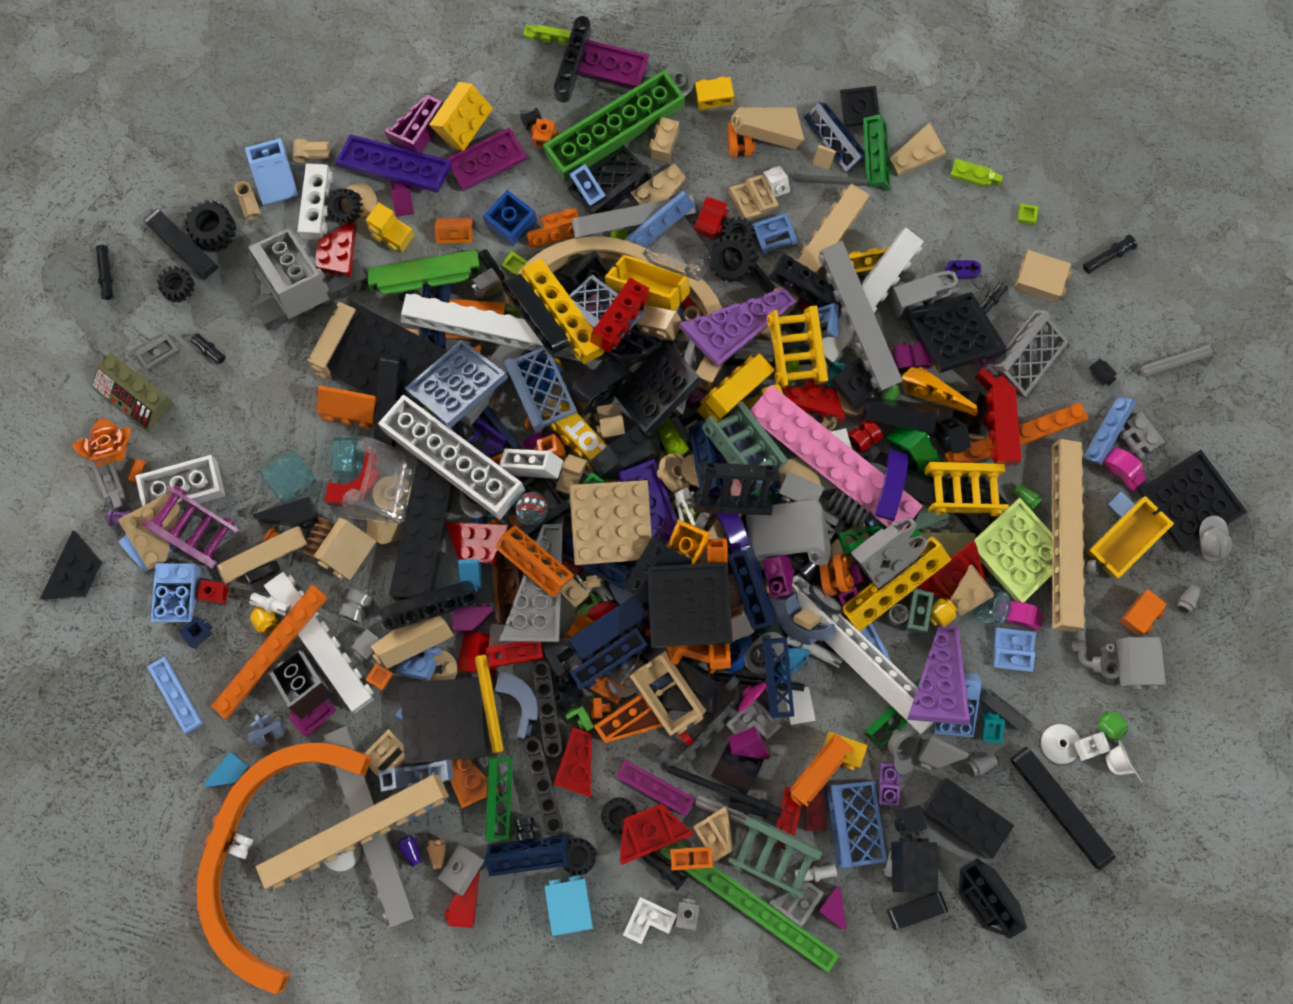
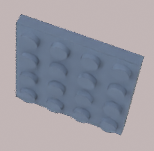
M460 340L406 386L405 390L451 428L508 377L504 371L463 340Z

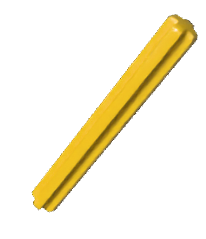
M479 655L475 657L491 749L493 753H499L504 748L487 663L488 660L486 655Z

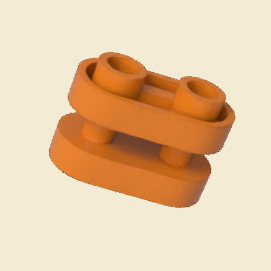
M728 123L729 157H738V152H743L744 157H752V153H755L756 150L755 142H752L751 137L742 135L743 144H737V135L740 134H736L732 123Z
M844 553L834 555L833 562L830 558L828 564L819 565L823 591L828 596L836 595L837 588H839L841 593L851 591L854 586V581L849 571L851 567L850 559Z

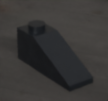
M309 496L253 514V517L258 522L290 527L299 526L304 529L313 527L314 523L319 522L313 501Z

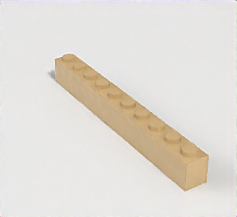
M853 184L848 189L844 188L839 196L841 198L840 201L832 205L830 209L831 214L823 218L820 223L821 228L819 231L815 230L810 237V244L804 245L800 252L801 257L795 260L818 274L823 268L818 259L820 251L841 242L867 204L870 195ZM780 286L779 288H776V287H775V289H774L773 291L782 289L783 287H781V286ZM786 290V291H787L797 302L795 303L794 306H792L788 311H786V312H785L783 315H781V316H788V314L791 312V310H792V311L794 310V308L796 307V305L798 304V302H799L800 299H801V298H799L798 296L794 295L793 293L789 292L788 290ZM770 327L765 328L756 338L764 343H769L770 339H772Z
M1060 439L1052 444L1053 629L1076 632L1084 628L1085 597L1083 596V587L1085 585L1083 577L1085 565L1083 559L1084 522L1082 517L1084 511V504L1082 503L1084 492L1082 485L1084 472L1082 467L1083 450L1082 442Z
M431 775L257 865L256 869L264 888L277 890L285 886V881L289 879L294 881L303 876L302 872L306 870L312 872L320 868V863L324 861L329 863L337 859V854L341 852L344 854L356 849L355 845L359 843L364 845L372 841V836L378 833L380 836L391 831L390 827L396 824L398 827L409 822V817L413 815L419 817L426 813L427 808L431 806L436 808L444 804V799L448 798L449 795L440 775Z

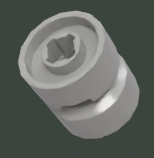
M350 589L346 596L347 603L342 605L338 614L362 624L366 616L365 609L370 608L373 598L357 590Z

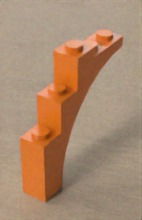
M708 539L707 563L728 562L727 539ZM730 644L709 645L710 669L721 670L731 668Z

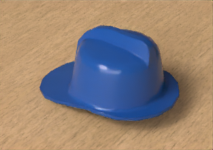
M751 635L746 638L737 639L733 644H730L731 668H724L728 673L731 674L738 671L745 665L744 656L751 646Z

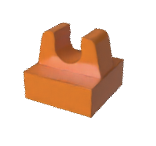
M376 663L365 680L383 691L394 674Z
M601 698L589 700L590 720H599L603 718L602 714L611 712V705L602 704Z

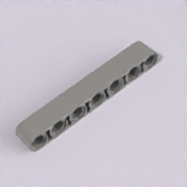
M688 195V197L694 202L693 195ZM672 199L574 218L571 222L575 238L641 226ZM696 207L692 208L683 217L696 214Z

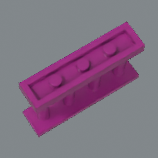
M176 485L174 488L168 486L166 489L172 495L155 519L153 518L152 521L145 519L142 526L206 566L213 568L216 561L212 559V554L229 529L233 532L238 531L234 527L235 522L227 517L224 520L185 496L186 491ZM181 498L189 503L173 529L166 531L162 528V523L178 499ZM197 508L206 515L190 539L184 542L179 539V533ZM214 519L222 524L206 550L200 552L195 549L196 543L211 520Z

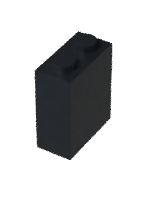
M899 838V842H891L892 891L939 893L937 842H929V838H917V842H912V838Z

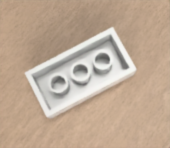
M212 455L135 476L142 506L170 492L166 488L168 486L174 488L175 485L186 491L184 495L198 504L225 497L218 462ZM181 498L178 499L182 508L188 507L189 503Z

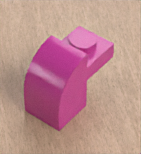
M1114 447L1105 458L1104 464L1111 474L1120 476L1128 490L1135 491L1146 480L1142 472L1143 464L1131 453Z
M1000 601L997 620L1009 625H1022L1031 630L1040 631L1043 612L1038 610V607L1027 603Z

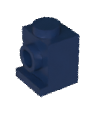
M196 617L181 628L179 633L190 647L196 649L200 643L213 635L211 632L213 626L207 619L203 620L200 617ZM202 629V632L197 635V631Z

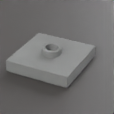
M459 843L437 879L457 894L463 896L484 860Z

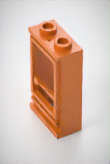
M835 733L791 786L792 799L800 806L802 804L808 806V801L811 802L843 763L842 758H847L846 753L848 751L851 753L854 749Z

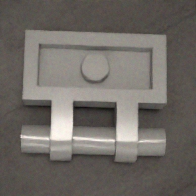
M1142 412L1125 423L1129 430L1126 431L1123 427L1119 433V438L1126 442L1130 448L1129 451L1132 455L1135 454L1138 459L1145 456L1141 450L1142 448L1148 454L1165 442ZM1132 434L1139 442L1138 444H1136V442L1132 439Z

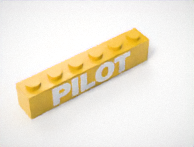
M563 402L558 410L566 412L571 410V407L568 403ZM553 412L547 416L546 420L552 417ZM577 413L548 425L552 431H556L560 435V439L565 445H569L573 449L576 457L587 460V469L595 473L589 462L607 445ZM602 479L606 483L621 482L620 480Z

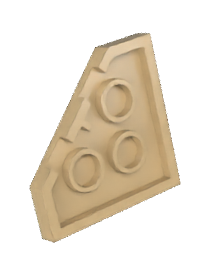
M171 492L118 519L148 570L154 568L155 563H163L168 559L171 543L143 527L142 524L145 519L152 521L153 518L155 519L172 495ZM178 501L162 523V528L166 531L173 529L177 523L182 508Z

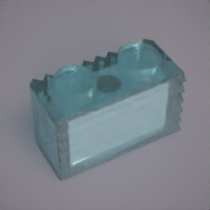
M333 437L332 475L334 478H358V472H361L362 468L361 461H358V455L362 453V444L356 437Z

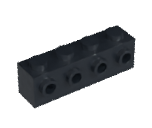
M783 254L776 262L768 279L812 306L820 308L835 303L840 309V301L837 302L833 291H835L834 287L828 283L825 277L820 276L786 254Z

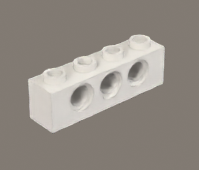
M306 163L297 231L301 239L319 240L327 233V223H325L326 217L329 216L327 202L330 200L328 197L331 196L330 183H333V172L330 171L328 165ZM318 183H322L321 186L315 187ZM320 200L319 203L313 204L314 201ZM313 217H318L317 220L311 221Z

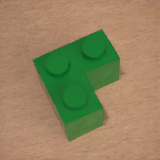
M898 426L886 437L892 449L907 454L909 465L924 475V468L930 462H940L936 448L931 445L930 437L924 431L920 432L915 429Z

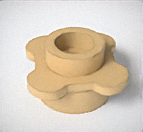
M597 575L586 577V581L581 582V585L585 584L586 590L600 588V581H604V579H598Z

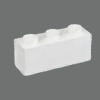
M505 449L499 466L512 476L558 479L563 460L551 451Z

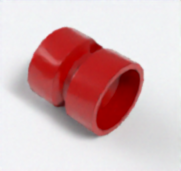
M865 420L859 425V429L855 428L848 433L850 444L858 453L865 452L871 447V443L876 444L883 438L879 427L874 421Z

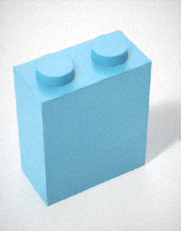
M580 875L569 877V882L561 883V879L549 881V885L545 886L552 936L593 929L586 879H581Z

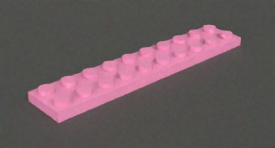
M772 385L769 386L750 410L766 432L840 491L844 492L845 495L851 496L854 502L858 501L860 507L864 505L865 511L870 509V515L885 527H889L891 524L910 517L913 519L923 507L922 504L903 490L894 522L875 516L885 475Z

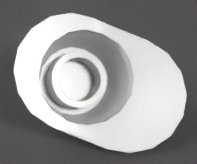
M1119 740V745L1105 755L1109 769L1114 774L1120 776L1136 773L1138 776L1131 765L1122 742Z

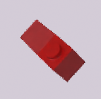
M480 869L464 895L456 894L449 909L446 908L445 921H448V926L474 928Z

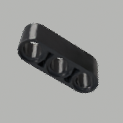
M669 688L659 696V700L666 710L681 712L693 710V707L679 689ZM693 691L699 702L706 709L704 714H715L717 694L714 693L711 699H707Z
M939 891V893L915 899L886 911L894 931L948 912V908L942 892Z

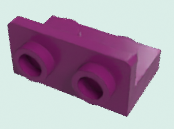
M326 700L302 720L290 710L289 719L306 737L337 710Z

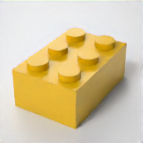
M458 82L429 125L450 148L464 151L493 110V107L473 84Z

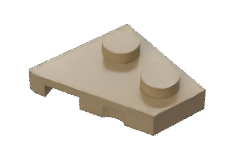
M971 564L963 579L959 582L957 589L950 597V601L955 605L960 616L994 597V593Z
M727 806L693 827L704 846L712 847V859L714 862L733 850Z

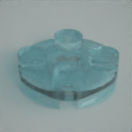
M989 586L994 593V597L972 609V612L979 622L985 625H996L1005 622L1010 609V595L997 586ZM992 601H993V603H994L993 608H992V609L988 608V605L992 604Z

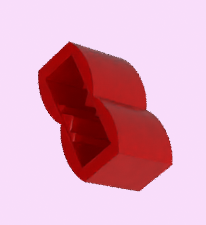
M706 196L694 227V234L715 240L717 235L720 236L723 229L721 223L727 219L729 214L727 203Z

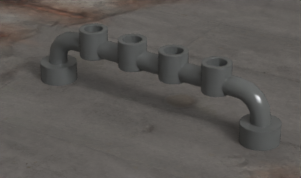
M733 675L724 683L723 687L728 692L733 690L734 698L724 706L722 711L709 722L708 726L695 737L693 742L677 758L669 757L671 752L664 747L654 759L659 764L664 762L673 767L681 765L686 760L691 762L698 754L695 750L700 745L704 748L711 741L709 735L713 731L718 733L723 729L725 724L722 721L727 716L731 719L737 714L738 709L736 707L742 699V691L738 685L739 680Z

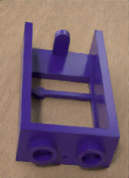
M479 418L472 424L479 430L475 432L469 444L472 445L475 439L481 436V432L490 436L479 450L488 458L499 455L508 444L505 436Z

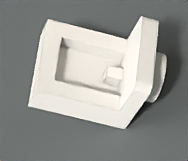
M780 166L763 172L774 197L790 192L788 176Z
M1103 732L1074 742L1081 761L1110 751Z

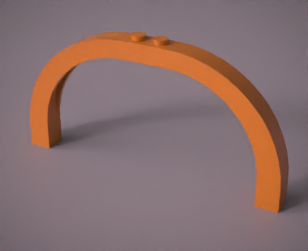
M305 743L283 748L264 757L250 767L232 787L225 798L219 814L215 816L213 820L214 827L205 841L206 847L197 877L196 893L199 918L207 940L216 955L234 974L246 982L277 995L284 992L291 973L267 963L249 952L235 937L223 911L220 891L222 869L228 853L227 849L231 845L247 804L265 782L290 767L306 763H326L358 775H365L372 759L371 755L345 746L327 743Z

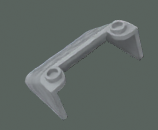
M809 499L772 505V515L746 514L748 546L752 545L761 572L764 570L762 561L765 560V557L808 552L809 560L816 565L828 564L832 549L823 508L819 501Z

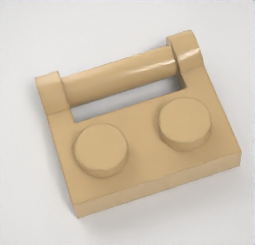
M389 729L365 752L372 756L369 768L378 777L379 771H381L379 768L398 749L403 753L387 769L399 768L405 762L404 744Z

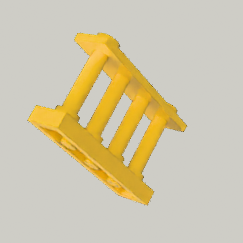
M817 306L808 307L801 315L778 317V310L771 311L767 316V325L771 330L776 365V383H779L780 387L784 388L788 386L789 380L812 378L815 385L827 382L828 376ZM798 322L806 324V333L781 335L780 324ZM809 342L810 350L808 352L784 354L782 343ZM807 359L812 362L811 371L786 372L785 362Z
M930 462L924 468L925 475L934 478L936 503H933L928 508V512H935L936 515H944L946 513H988L991 516H1000L1009 509V504L999 503L997 478L1005 472V464ZM943 476H950L952 478L954 503H944ZM962 476H967L971 479L973 504L962 503L960 482ZM980 477H987L989 479L992 504H981Z

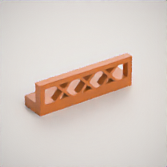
M516 525L503 533L495 546L500 553L553 598L574 577V574ZM515 533L520 540L513 538L511 534ZM526 547H531L535 550V553L530 552ZM541 559L546 560L550 565H545ZM556 572L562 573L565 578L561 579Z

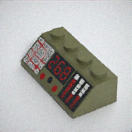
M111 352L97 366L91 387L148 432L174 404L166 395Z

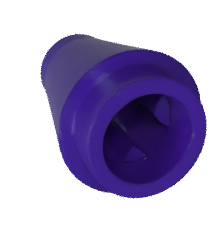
M409 835L397 841L398 850L411 867L422 862L416 838L413 839L412 835Z

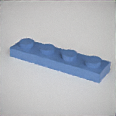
M682 191L627 236V241L646 247L696 205Z
M1116 398L1083 457L1086 463L1102 466L1136 405L1133 399Z

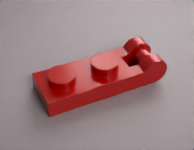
M515 642L491 646L485 649L486 655L489 656V661L487 662L489 669L543 659L541 642ZM502 653L503 658L497 659L496 654Z

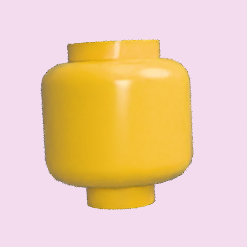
M940 598L932 604L929 621L934 626L938 624L940 627H946L956 619L957 608L949 599Z
M258 606L254 608L250 615V620L255 630L261 634H271L279 624V618L275 612H266L264 608Z

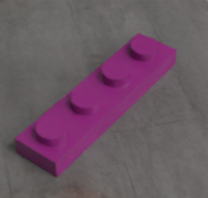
M626 759L616 775V778L685 817L695 800L694 797Z

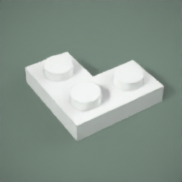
M640 897L623 936L642 944L650 925L669 934L677 914Z

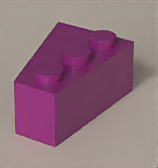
M426 95L410 109L411 111L406 116L397 119L398 122L393 127L384 130L389 142L398 147L422 153L435 133V130L429 124L442 107L443 102L430 95Z

